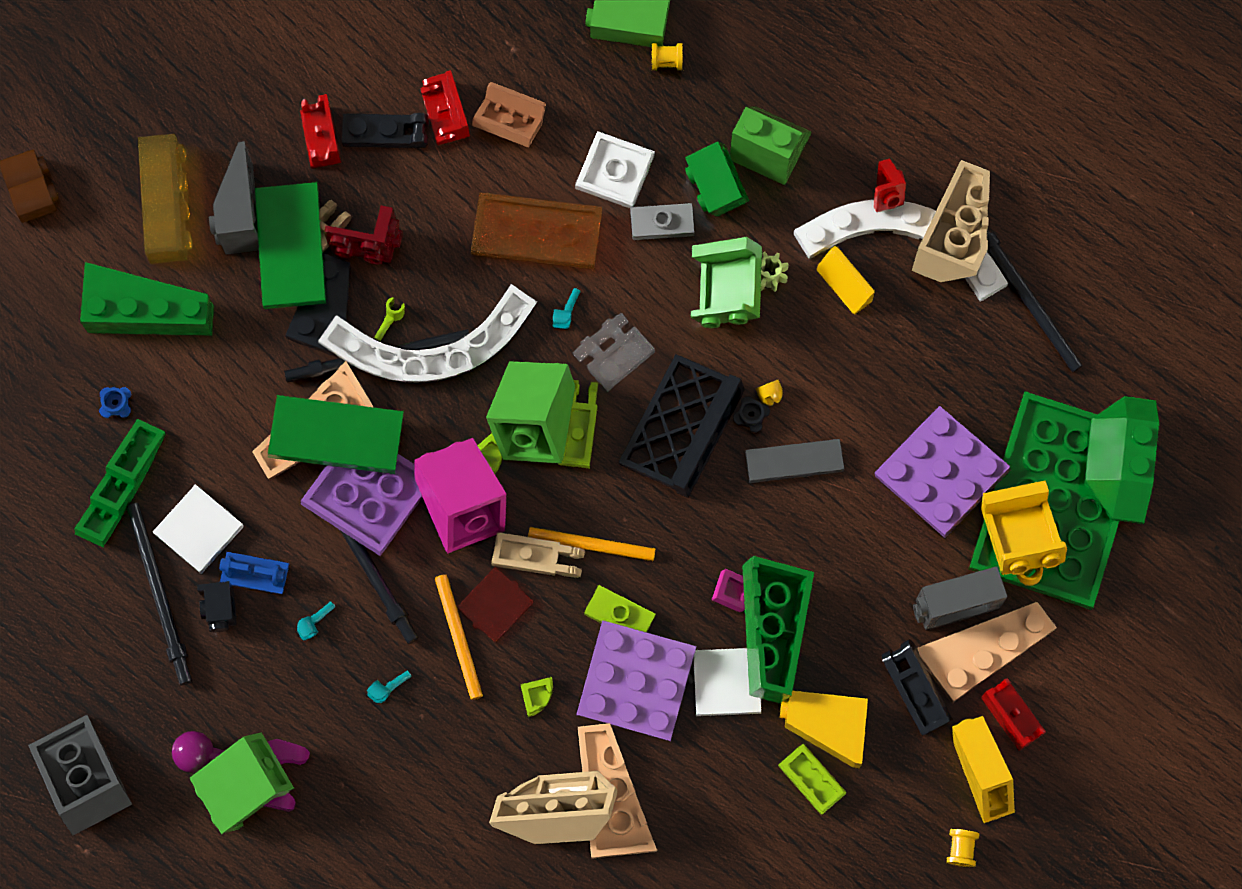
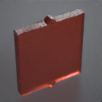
M494 567L457 606V609L473 622L475 629L479 628L496 643L528 610L534 601L518 588L516 581L509 580L500 570Z

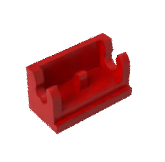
M451 70L423 80L424 87L420 89L437 145L470 137L467 120Z
M327 94L319 95L318 103L308 104L307 100H303L300 113L311 169L341 163L331 106Z
M1008 678L1004 679L996 687L986 691L981 697L1018 751L1046 733L1043 726L1038 722Z

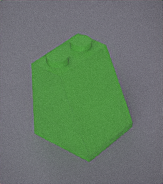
M757 106L745 107L732 132L730 156L733 162L785 185L811 135V131Z
M509 361L486 416L503 460L562 463L575 392V383L568 364Z

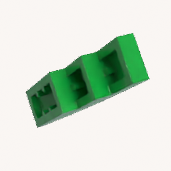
M139 419L136 420L108 462L105 476L90 497V506L74 528L75 535L98 546H105L149 470L166 435L165 431Z

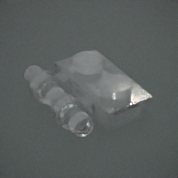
M622 313L612 320L610 318L602 324L603 328L591 338L587 336L580 342L581 346L573 352L580 362L588 355L594 358L587 365V370L607 392L655 353V348L635 326L624 334L621 328L628 323V320ZM610 337L613 338L616 342L603 352L599 346Z

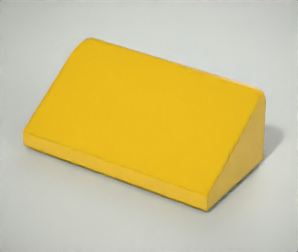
M836 246L832 247L818 264L817 271L853 314H857L872 302L875 290L843 252Z

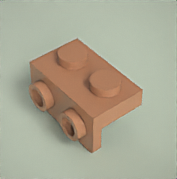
M490 82L487 86L485 99L473 118L472 126L529 148L542 126L546 104L540 100Z

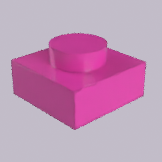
M728 569L722 570L712 601L738 612L744 611L743 576Z

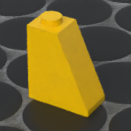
M792 691V696L781 702L780 718L786 719L785 728L851 767L860 768L862 765L868 699Z
M984 717L965 719L958 725L952 726L953 743L983 822L986 823L1015 813L1013 778Z

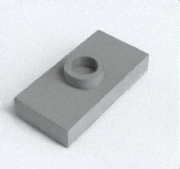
M692 203L630 207L632 240L694 236Z

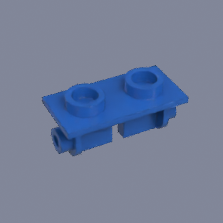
M227 552L226 557L222 558L219 569L222 571L220 582L230 581L233 586L283 595L289 563Z

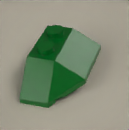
M1124 396L1091 419L1084 482L1106 510L1111 520L1144 524L1154 482L1159 430L1156 400Z

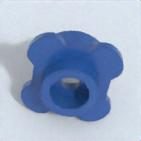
M106 387L100 391L102 407L99 409V413L102 417L109 418L111 415H120L122 418L129 416L131 409L128 406V399L131 397V392L128 388ZM118 400L117 405H113L112 402Z

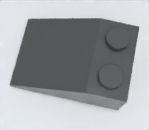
M245 141L238 142L213 203L214 216H209L211 234L215 236L216 245L222 246L225 255L259 250L254 165Z
M88 715L28 745L57 812L72 836L132 805L122 781Z

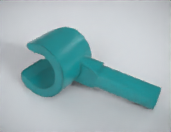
M573 289L565 305V310L554 309L553 327L563 329L570 327L573 307L580 294L579 289Z
M331 601L311 617L307 616L299 620L297 631L303 641L314 637L318 633L314 624L335 608Z
M405 671L392 681H389L386 686L376 680L368 688L367 696L376 703H383L391 691L411 678V674L409 671Z

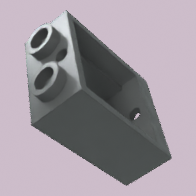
M996 566L922 587L916 598L917 604H913V610L917 622H923L925 630L999 610L1006 600L1007 594Z

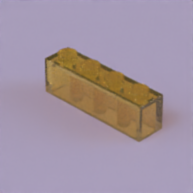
M175 134L138 137L145 255L150 264L188 260L187 250L192 249L190 231L185 229V220H190L188 202H184L183 191H188V181L186 173H182L181 163L186 162L184 144H179Z

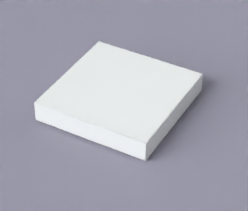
M597 131L576 182L575 189L628 208L634 207L655 156V151Z
M195 484L155 528L153 533L202 574L241 531L244 525Z
M747 648L695 650L693 661L696 716L761 714V698L749 695Z

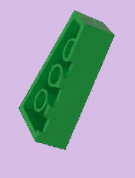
M85 262L80 322L87 333L212 336L214 305L208 294Z
M752 556L742 565L749 695L781 703L792 696L814 572Z

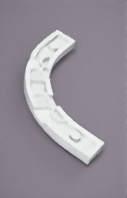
M874 200L850 203L824 213L795 229L794 236L809 259L840 242L856 236L874 233V231H893L894 234L905 235L919 240V238L923 239L936 211L922 205L904 201L902 206L877 213L873 208ZM988 252L976 276L965 278L980 302L1006 288L1008 285L1007 280Z
M511 284L495 309L478 328L457 342L432 349L404 350L383 344L363 334L337 315L318 343L358 369L378 377L402 382L439 381L470 371L498 353L514 336L537 301Z

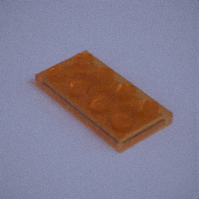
M480 192L471 253L472 255L595 269L603 212L602 207Z

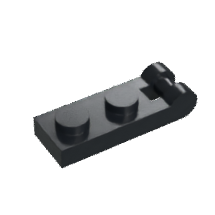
M413 113L411 115L343 114L342 145L343 147L425 148L428 146V135L425 134V128L429 125V116L424 113ZM405 128H413V134L405 135Z
M911 639L903 642L901 648L896 651L889 650L881 655L922 736L953 720L919 656L915 643ZM907 659L911 668L902 671L900 663Z

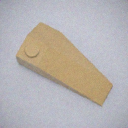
M963 160L960 161L918 248L912 271L939 282L976 276L988 250L987 228L989 220L990 171Z

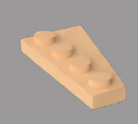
M346 361L308 398L373 407ZM271 434L252 451L269 480L300 463L268 458Z
M1035 602L928 643L917 649L924 666L951 703H953L1049 635L1057 627L1039 603Z
M610 723L578 727L582 772L599 771L618 791L611 818L596 838L590 840L591 858L657 852Z

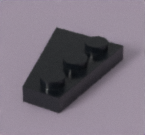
M323 253L327 303L298 306L285 336L288 340L340 358L318 343V341L336 315L347 322L351 265L350 262Z

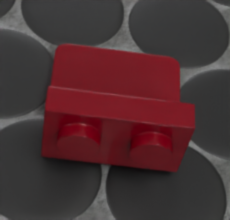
M381 205L374 234L325 226L324 235L330 250L336 256L350 259L352 256L362 257L366 262L379 265L382 262L391 263L394 249L400 248L403 231L399 229V219H396L393 208Z

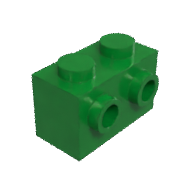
M717 141L685 157L688 163V167L685 168L687 176L692 184H697L700 192L697 195V199L704 212L708 211V213L718 217L749 202L728 149L724 144Z

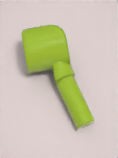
M394 297L389 298L386 302V317L374 336L378 341L382 340L393 321L401 320L405 314L404 303L399 310H391L395 302Z

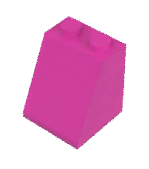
M473 438L463 442H455L447 448L433 453H426L420 458L415 459L416 483L447 554L505 531L507 494Z

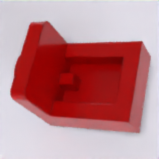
M890 159L878 163L877 187L875 188L873 206L877 213L904 205L906 181L902 171L897 169Z

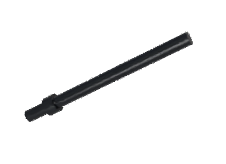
M987 228V252L995 260L1072 373L1079 370L1083 366L999 246L1001 242L994 232L990 233Z
M466 329L393 347L404 350L437 348L459 341L467 336L469 331ZM338 358L321 362L320 359L308 362L307 366L285 370L286 381L289 383L307 378H312V380L325 378L324 374L336 372L345 360ZM348 363L350 368H355V366Z
M340 530L387 609L386 615L392 625H397L407 644L415 642L419 637L407 619L408 612L402 603L398 604L364 545Z
M133 503L126 508L168 644L166 649L170 663L174 664L180 686L192 683L186 658H188L185 644L180 642L139 503Z

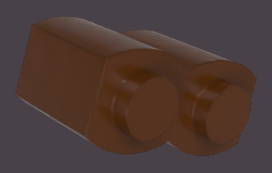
M32 149L0 160V169L21 223L57 211L54 202L59 201V196L54 184H47L45 174L50 173L44 156L38 157L35 150Z

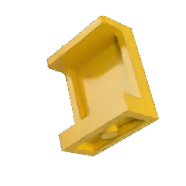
M1046 480L983 493L981 511L1002 575H1020L1030 569L1039 567L1053 568L1065 562L1067 546L1065 542H1061L1048 503L1049 489Z

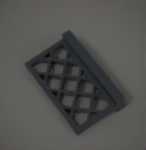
M675 354L622 454L619 464L675 489L677 494L689 498L745 390L742 380L731 374L728 377ZM679 365L690 369L694 379L676 385L674 375ZM696 372L702 374V376L697 377ZM711 379L721 383L716 393L704 397L700 383ZM672 381L673 386L668 388L670 382ZM697 385L701 398L683 404L679 391ZM675 392L680 406L662 412L660 406L662 397ZM712 401L708 408L707 403ZM703 404L706 411L703 420L690 424L685 410ZM682 412L687 425L669 431L665 418ZM661 419L666 433L648 439L645 431L648 424ZM697 429L694 435L692 430ZM689 431L692 439L689 447L676 451L671 437ZM642 435H643L644 440L641 441V442H639L640 439H641V437H642ZM668 439L672 453L654 458L650 445ZM647 446L651 457L650 461L641 464L630 461L635 450ZM683 456L681 462H679L678 457ZM675 459L678 468L672 479L661 475L657 465ZM654 466L655 471L648 468Z

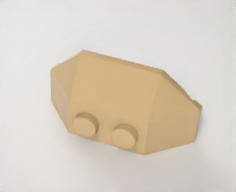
M599 771L539 775L517 786L508 794L505 792L498 795L489 823L494 828L533 844L594 840L611 818L618 791Z

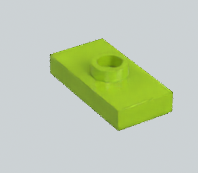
M600 585L597 587L584 612L585 616L599 623H602V620L644 632H648L656 617L655 613Z
M804 744L799 746L778 765L821 816L846 795V791Z

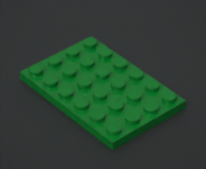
M1026 391L1024 392L1003 457V461L1010 466L1011 470L994 487L993 491L1046 480L1049 489L1048 503L1061 542H1065L1067 546L1065 562L1060 563L1056 567H1043L1041 580L1033 586H1026L1021 583L1017 575H1002L984 520L968 570L978 572L997 566L1001 579L1004 582L1090 610L1094 608L1119 521L1110 519L1106 510L1084 482L1091 419L1097 414ZM1033 569V571L1027 577L1032 576L1036 572V570Z

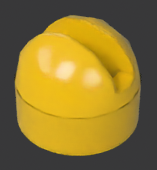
M779 380L755 389L761 402L766 405L772 406L774 402L779 403L783 396Z
M1043 567L1035 568L1036 572L1030 577L1027 576L1033 569L1017 575V577L1024 585L1033 586L1041 580Z

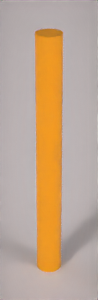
M530 527L528 537L560 542V545L654 561L656 550L655 548Z
M440 575L435 578V582L471 700L483 697L449 580L447 575Z

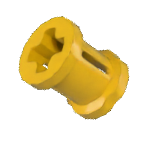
M652 43V70H657L658 67H676L677 70H682V43H677L676 46H658L657 43Z
M950 829L949 835L952 836L950 857H947L946 863L962 867H975L976 861L973 860L975 840L979 839V833L961 829Z

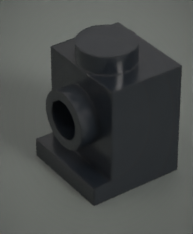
M230 581L197 585V591L205 598V600H200L201 619H206L209 631L224 632L229 630L228 626L237 625L234 587Z

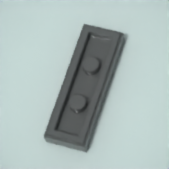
M840 439L745 451L749 483L844 472Z

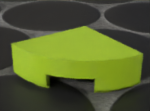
M491 433L477 446L495 474L501 465L502 456Z
M552 677L521 684L528 718L541 712L549 703L553 692Z

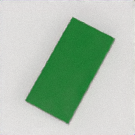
M317 182L255 188L263 308L272 309L327 303Z
M277 395L268 458L395 474L404 411Z

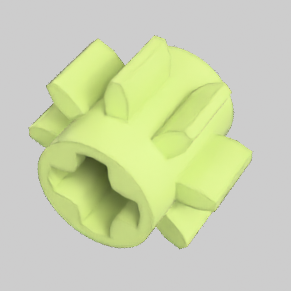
M763 252L761 291L765 287H772V290L776 292L779 281L787 283L788 276L781 272L787 271L789 264L781 263L779 260L780 253H776L775 256H768L766 252ZM765 268H769L771 272H775V275L770 276V273L768 271H765Z

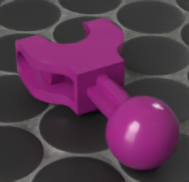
M188 731L181 734L174 741L171 753L172 759L179 769L188 773H197L225 750L214 748L211 740L205 734L198 731ZM280 739L267 741L280 765L284 763L301 765L305 764L309 758L310 752L305 747ZM287 793L284 796L272 799L264 806L289 812L294 810L296 802Z

